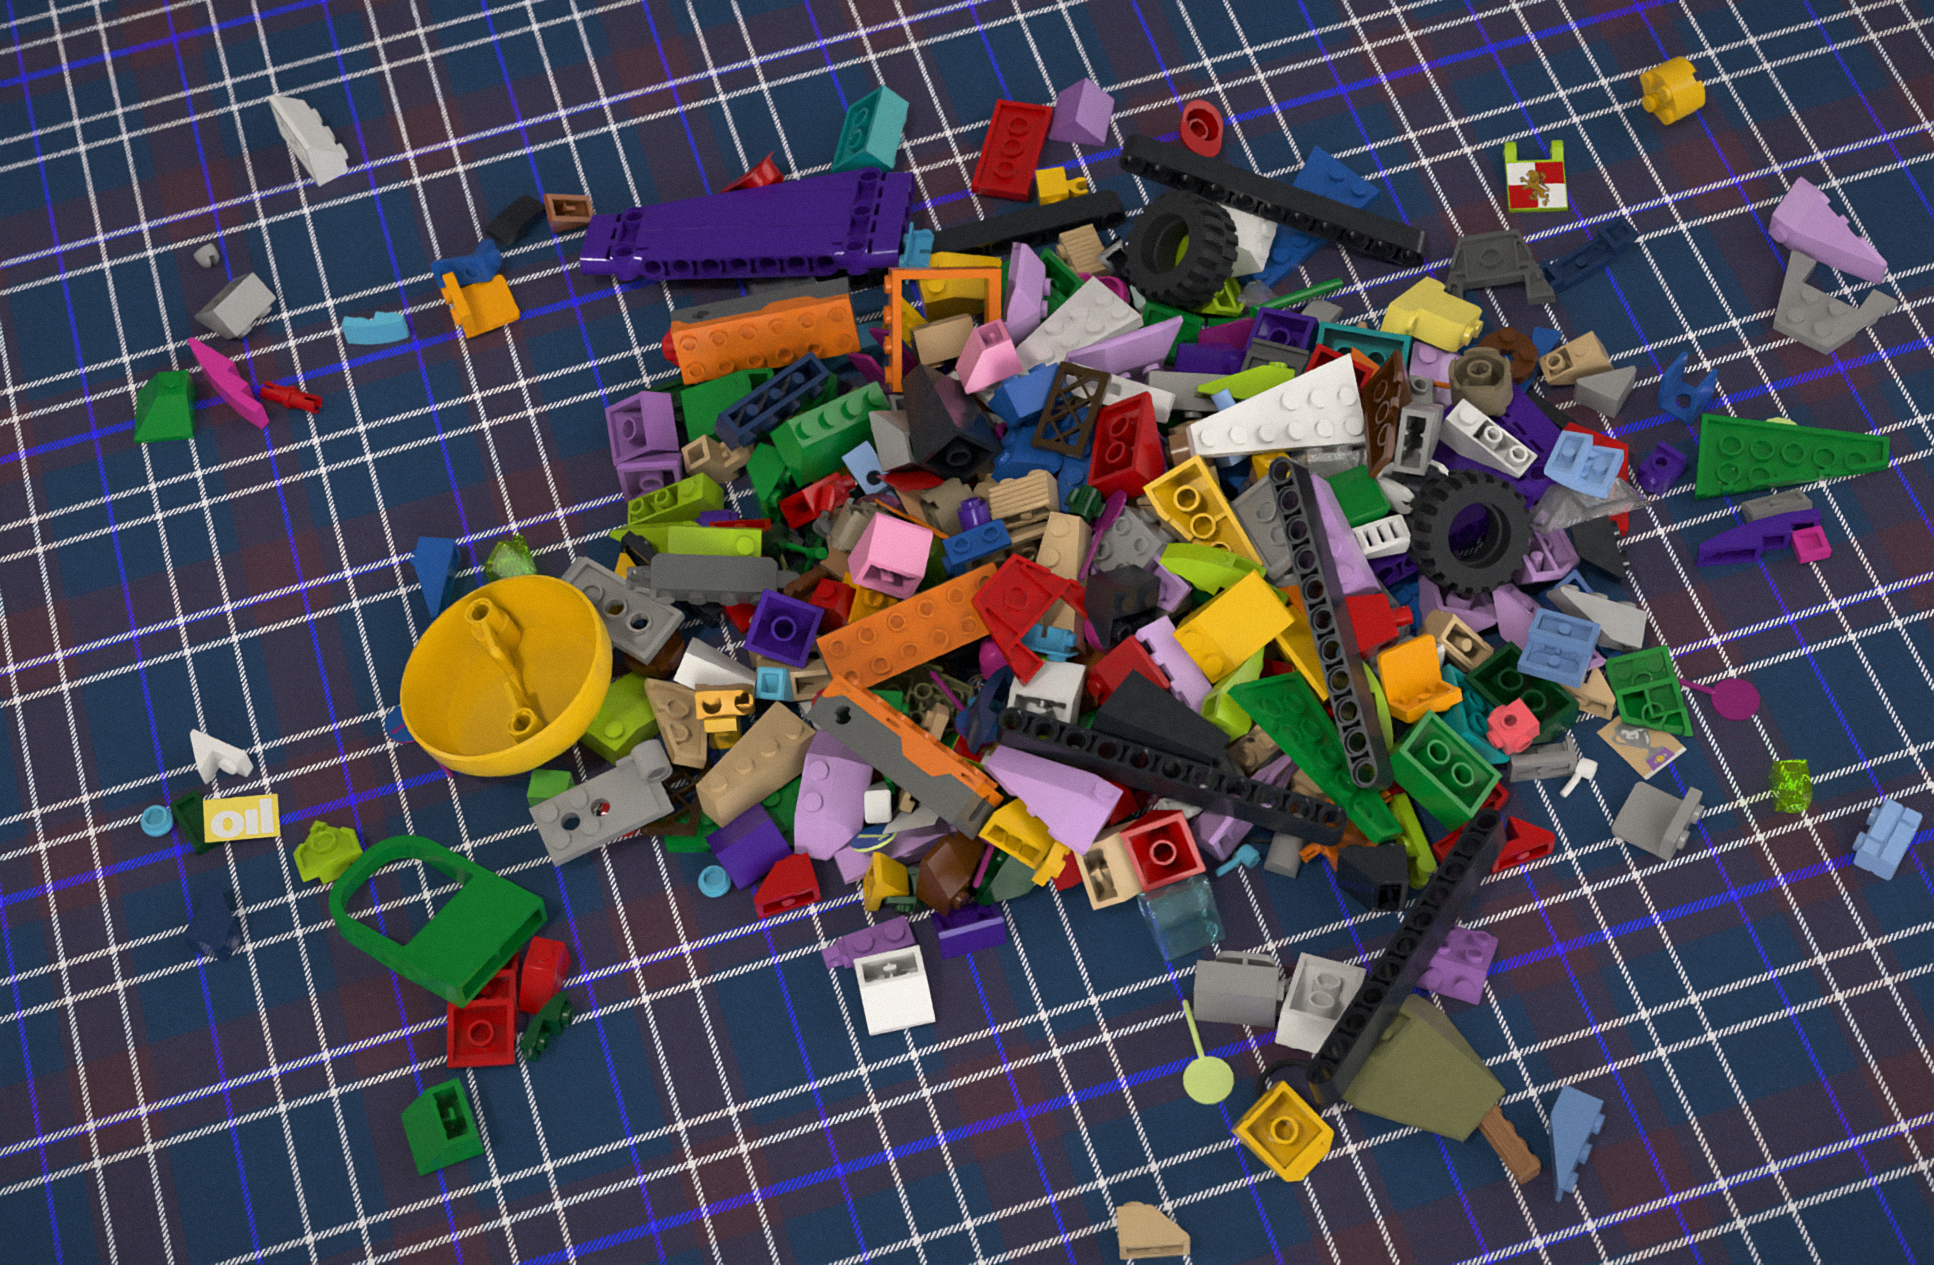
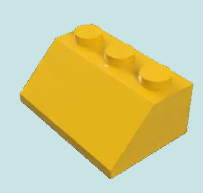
M1292 604L1287 609L1296 618L1295 621L1269 642L1285 663L1293 665V672L1299 671L1320 704L1323 705L1330 698L1308 618ZM1349 677L1345 680V688L1348 685Z

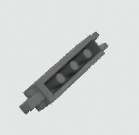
M657 553L651 558V565L627 567L626 585L628 590L650 593V600H656L663 604H670L675 601H688L693 605L719 602L724 606L751 603V605L756 607L764 588L783 594L785 586L791 581H796L800 577V573L777 570L778 563L772 557Z

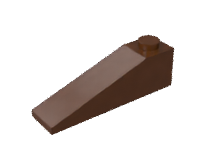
M1397 349L1361 389L1368 476L1373 479L1392 459L1397 446L1402 408L1413 401L1402 352Z

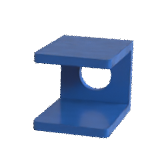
M1683 351L1662 376L1656 407L1690 426L1712 401L1718 370L1714 368L1701 384L1694 388L1683 381L1688 352ZM1686 396L1691 399L1690 407L1681 408L1677 406L1675 400L1678 397Z

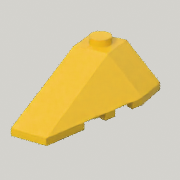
M1199 454L1143 487L1157 513L1192 544L1219 548L1252 560L1261 566L1264 565L1203 457Z

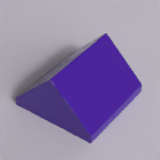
M764 588L752 616L743 648L803 669L825 609Z
M760 802L740 814L725 827L719 828L705 837L739 891L770 872L776 861L783 860L786 856L793 854Z
M978 901L967 903L960 910L954 909L947 917H944L939 912L930 913V919L943 960L1007 943L1003 915L996 903L986 906L979 904Z

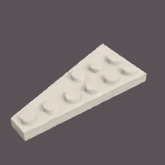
M1093 276L1015 349L1023 371L1018 373L1020 378L1028 375L1029 369L1041 363L1049 366L1057 362L1059 366L1060 362L1065 360L1068 351L1132 332L1144 325L1142 316ZM1002 381L993 383L986 390L976 393L977 397L988 406L987 403L995 395L993 391L1003 386Z
M1351 354L1342 356L1191 424L1186 428L1191 458L1197 454L1203 458L1364 446L1366 444L1364 416Z

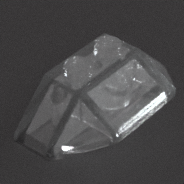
M1619 476L1616 477L1607 499L1587 495L1558 483L1547 488L1532 512L1533 519L1528 522V526L1534 528V532L1547 534L1601 516L1608 515L1609 517L1649 507V500Z

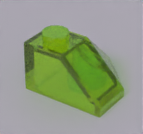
M519 534L513 536L512 541H499L484 565L490 583L513 576L538 575L524 536Z

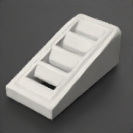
M1401 514L1352 528L1366 560L1404 553L1409 547L1411 534ZM1379 535L1383 536L1385 542L1382 543ZM1366 537H1369L1372 546H1369Z
M884 780L875 781L865 790L864 810L867 823H885L892 820L891 792Z

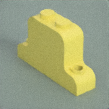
M1426 276L1389 304L1380 331L1413 336L1443 350L1456 352L1462 346H1467L1472 337L1477 338L1483 327V322L1479 320L1482 310L1474 304L1444 292L1445 285Z

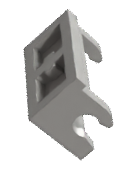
M1569 735L1565 736V741H1562V743L1528 746L1521 752L1517 753L1514 751L1510 754L1511 759L1506 765L1510 782L1573 776L1578 758L1573 738Z

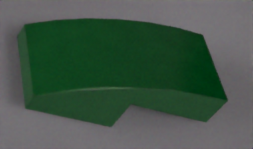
M560 991L551 998L529 1025L520 1043V1049L525 1060L538 1063L541 1053L546 1052L549 1047L550 1034L562 1036L565 1025L569 1026L572 1022L574 1006H572L567 992Z

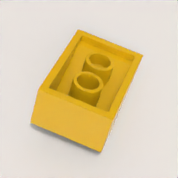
M938 252L930 254L929 267H1000L1002 262L998 257ZM984 278L915 279L928 323L964 313L969 315L984 313V309L981 307V304L984 302Z
M1253 569L1183 618L1172 635L1211 683L1214 684L1249 659L1292 624L1296 618L1260 574Z

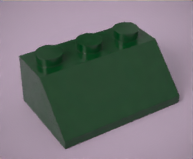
M1512 641L1508 642L1464 676V681L1494 709L1501 705L1508 706L1520 698L1539 722V735L1532 739V744L1554 741L1576 723L1580 703L1557 682L1517 672V664L1523 651Z

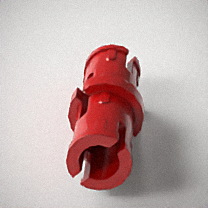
M265 381L263 384L268 388L261 387L260 396L262 399L281 403L287 409L298 408L312 414L319 412V409L315 407L321 409V396L300 391L296 386L290 385L286 387L271 381Z

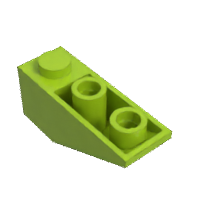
M703 472L628 501V525L679 521L695 522L696 518H701V511L724 509V489Z
M1262 647L1239 667L1221 678L1203 698L1200 715L1230 735L1229 742L1247 734L1252 726L1253 719L1227 692L1235 684L1259 679V675L1264 667L1262 660L1265 647Z

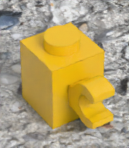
M1064 166L1035 170L1039 206L1066 200L1069 197L1075 198L1089 194L1088 189L1079 190L1080 188H1087L1086 177H1077L1066 181Z

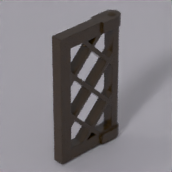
M1061 361L1030 446L1038 450L1082 459L1112 379L1111 373ZM1066 374L1077 378L1078 381L1061 389ZM1090 381L1099 382L1095 394L1090 396L1084 384ZM1081 386L1087 398L1070 406L1065 394ZM1062 397L1067 409L1051 417L1057 398ZM1091 403L1085 422L1080 424L1074 412ZM1071 414L1077 426L1060 434L1054 422ZM1052 424L1058 436L1050 440L1044 439L1043 435L1046 427ZM1081 431L1076 446L1065 443L1064 439Z
M667 757L673 771L677 772L661 781L663 788L671 795L668 797L671 804L678 801L684 808L671 816L669 814L663 816L665 820L661 822H650L640 827V833L645 836H696L702 815V807L696 785L713 768V760L706 759L705 766L701 769L674 764L671 762L670 757ZM693 771H701L700 777L696 781L689 775ZM684 778L689 785L676 792L670 785ZM696 790L693 803L688 804L683 797ZM690 813L688 823L676 822Z

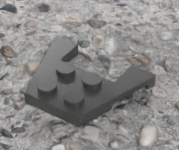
M1518 228L1458 237L1449 267L1450 273L1447 282L1444 283V292L1464 300L1463 291L1467 289L1524 281L1526 283L1528 306L1556 302L1553 288L1546 281L1542 269H1539L1531 250Z

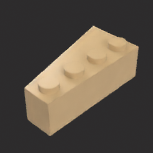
M1051 511L1035 563L1051 569L1052 573L1067 580L1069 578L1080 582L1081 586L1086 588L1088 572L1084 581H1080L1078 578L1091 548L1092 528L1079 516ZM1059 598L1037 622V624L1044 625L1043 637L1047 636L1048 626L1072 630L1073 634H1077V643L1075 647H1071L1070 651L1086 654L1083 627L1085 619Z
M777 700L696 785L702 811L723 828L740 814L803 772L806 753L816 731Z

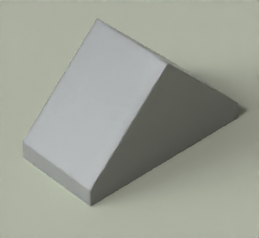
M1629 366L1576 379L1573 394L1575 402L1615 418L1633 389L1636 368L1635 366Z

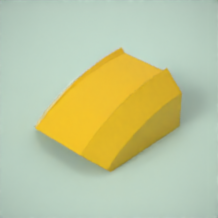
M1284 1080L1278 1081L1268 1089L1231 1129L1232 1133L1286 1182L1302 1180L1330 1151L1334 1136L1333 1130Z

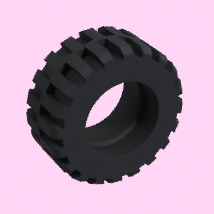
M1169 191L1166 195L1162 194L1153 199L1154 203L1147 204L1142 209V215L1135 218L1133 222L1135 226L1132 232L1129 231L1127 236L1129 243L1128 247H1125L1124 252L1127 258L1125 268L1126 272L1130 274L1128 278L1132 286L1136 288L1140 295L1152 301L1186 311L1201 307L1203 302H1210L1215 298L1214 294L1221 292L1226 286L1224 284L1227 277L1230 278L1234 271L1231 269L1233 262H1237L1238 253L1235 250L1236 246H1239L1238 235L1234 234L1237 231L1235 223L1226 209L1190 191ZM1189 233V242L1185 255L1174 268V256L1181 240Z
M1458 468L1449 470L1448 476L1441 473L1433 477L1434 484L1432 486L1425 484L1419 490L1422 494L1418 500L1413 498L1409 507L1414 509L1411 516H1406L1405 519L1411 534L1409 546L1412 547L1407 553L1411 561L1417 563L1416 569L1422 575L1429 577L1430 581L1461 594L1465 592L1469 595H1478L1481 593V590L1488 593L1497 589L1496 583L1498 582L1505 585L1512 579L1510 574L1513 571H1520L1524 565L1520 561L1524 554L1529 555L1531 549L1527 543L1528 538H1533L1534 528L1528 526V522L1532 521L1533 518L1531 510L1524 508L1527 501L1522 494L1516 492V487L1511 483L1476 469L1467 468L1464 471ZM1473 503H1481L1488 515L1489 528L1487 537L1480 549L1473 555L1460 560L1455 559L1448 542L1451 523L1463 508Z

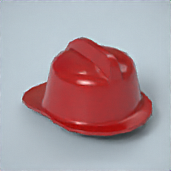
M1203 100L1191 101L1186 105L1178 125L1179 138L1187 146V149L1209 158L1216 156L1221 148L1223 133L1221 114L1209 102Z
M772 150L753 169L730 183L719 193H725L732 188L743 190L782 183L784 177L770 158L774 151Z

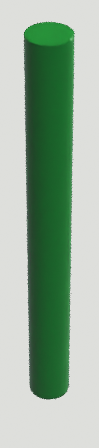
M1337 277L1251 306L1249 313L1251 317L1256 318L1260 306L1280 310L1339 290L1343 287V282Z

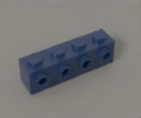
M810 351L719 413L713 430L731 452L740 446L746 448L757 439L756 435L765 430L767 433L773 430L780 423L779 419L785 415L789 417L795 415L808 399L812 401L818 399L826 391L824 387L831 373L815 354Z

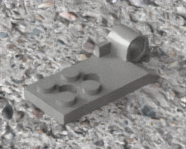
M586 556L577 557L560 578L583 592L596 607L608 629L612 645L646 665L650 663L685 619L683 612L670 604L650 600V593L628 590L625 578ZM615 605L624 607L623 611L618 615L608 614L610 608ZM648 620L645 628L639 630L632 628L636 621Z
M652 739L638 744L632 749L630 755L615 761L616 768L529 808L555 867L674 811L661 781L671 775L673 768L659 740ZM606 803L610 805L608 813L604 816H595L593 814L594 808L598 804ZM571 817L580 819V824L576 829L570 831L564 829V823L567 819Z

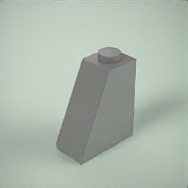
M1414 400L1402 408L1393 471L1426 475L1440 437L1445 405Z

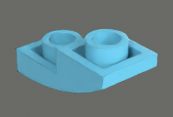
M376 311L373 320L363 317L353 318L345 316L341 325L347 343L351 344L390 343L408 338L410 334L404 315H399L395 312L385 313Z

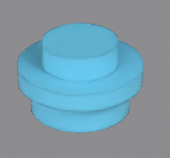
M159 805L147 808L141 818L142 829L147 835L153 837L166 834L174 823L170 810Z
M713 865L702 871L698 879V885L704 895L716 898L727 893L731 886V878L724 868Z

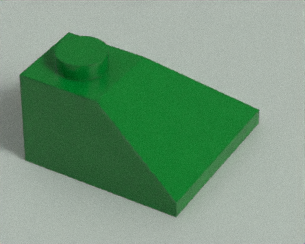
M188 370L159 372L137 392L134 429L135 444L194 438L197 389Z

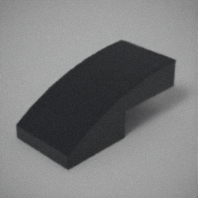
M525 194L505 208L486 229V234L503 245L509 246L527 236V227L547 216L545 205Z

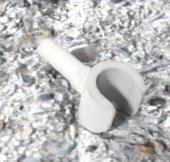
M1587 758L1580 759L1574 775L1562 789L1560 795L1566 798L1582 777L1592 781L1597 771L1598 763Z

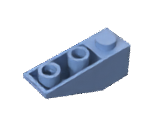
M1564 1084L1555 1103L1548 1124L1555 1200L1558 1202L1561 1201L1565 1191L1570 1194L1572 1193L1579 1174L1574 1172L1578 1162L1585 1164L1592 1149V1144L1587 1142L1592 1133L1599 1134L1606 1117L1600 1114L1604 1101Z

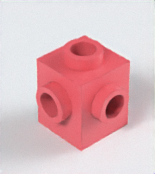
M1520 698L1508 706L1501 705L1490 713L1487 719L1488 732L1486 736L1495 749L1501 747L1507 756L1514 751L1518 753L1525 750L1532 743V739L1539 735L1538 720Z

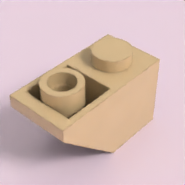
M1593 331L1538 358L1549 385L1575 384L1576 379L1614 370L1605 347Z

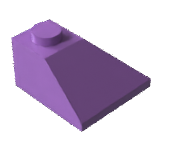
M666 452L619 463L616 467L626 504L635 498L686 479V468L682 453Z

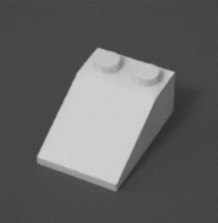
M1301 952L1281 1010L1275 1043L1317 1054L1363 984L1367 969Z

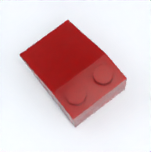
M1148 391L1100 409L1087 485L1099 490L1102 493L1101 498L1105 501L1113 493L1121 489L1127 493L1126 500L1145 494L1146 492L1143 487L1162 475L1163 457L1152 397Z

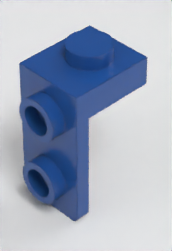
M486 239L480 242L472 255L434 260L431 262L430 267L439 288L445 287L442 275L452 271L459 286L492 281L502 264V257L500 251L496 249L493 239Z
M996 519L942 540L945 557L941 558L947 576L953 574L956 577L967 572L966 563L1010 547L1012 542L1002 520Z

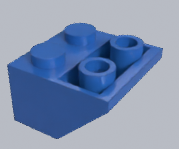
M1057 362L1049 366L1041 363L1029 369V374L1020 378L1018 374H1015L1001 382L1003 386L993 391L995 395L987 403L989 408L1011 427L1041 415L1059 366ZM1065 379L1063 381L1061 389L1068 386ZM1072 392L1065 394L1067 401L1073 396ZM1062 397L1057 398L1053 409L1065 404Z

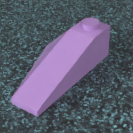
M1285 754L1250 779L1283 788L1299 766ZM1228 794L1232 798H1240L1236 794ZM1265 803L1260 804L1261 806H1263V807H1265V808H1267V807L1269 806V804H1265ZM1205 809L1203 813L1199 812L1193 817L1189 827L1196 844L1224 863L1254 824Z
M939 816L934 825L899 831L889 843L871 851L856 852L851 849L849 843L834 854V859L846 885L864 879L873 852H881L895 861L907 865L921 860L945 835L950 834L954 837L958 831Z

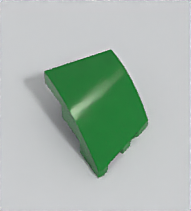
M1668 645L1606 659L1604 666L1611 691L1616 698L1615 704L1621 722L1687 737L1694 736L1687 708L1684 706L1677 675L1675 676Z

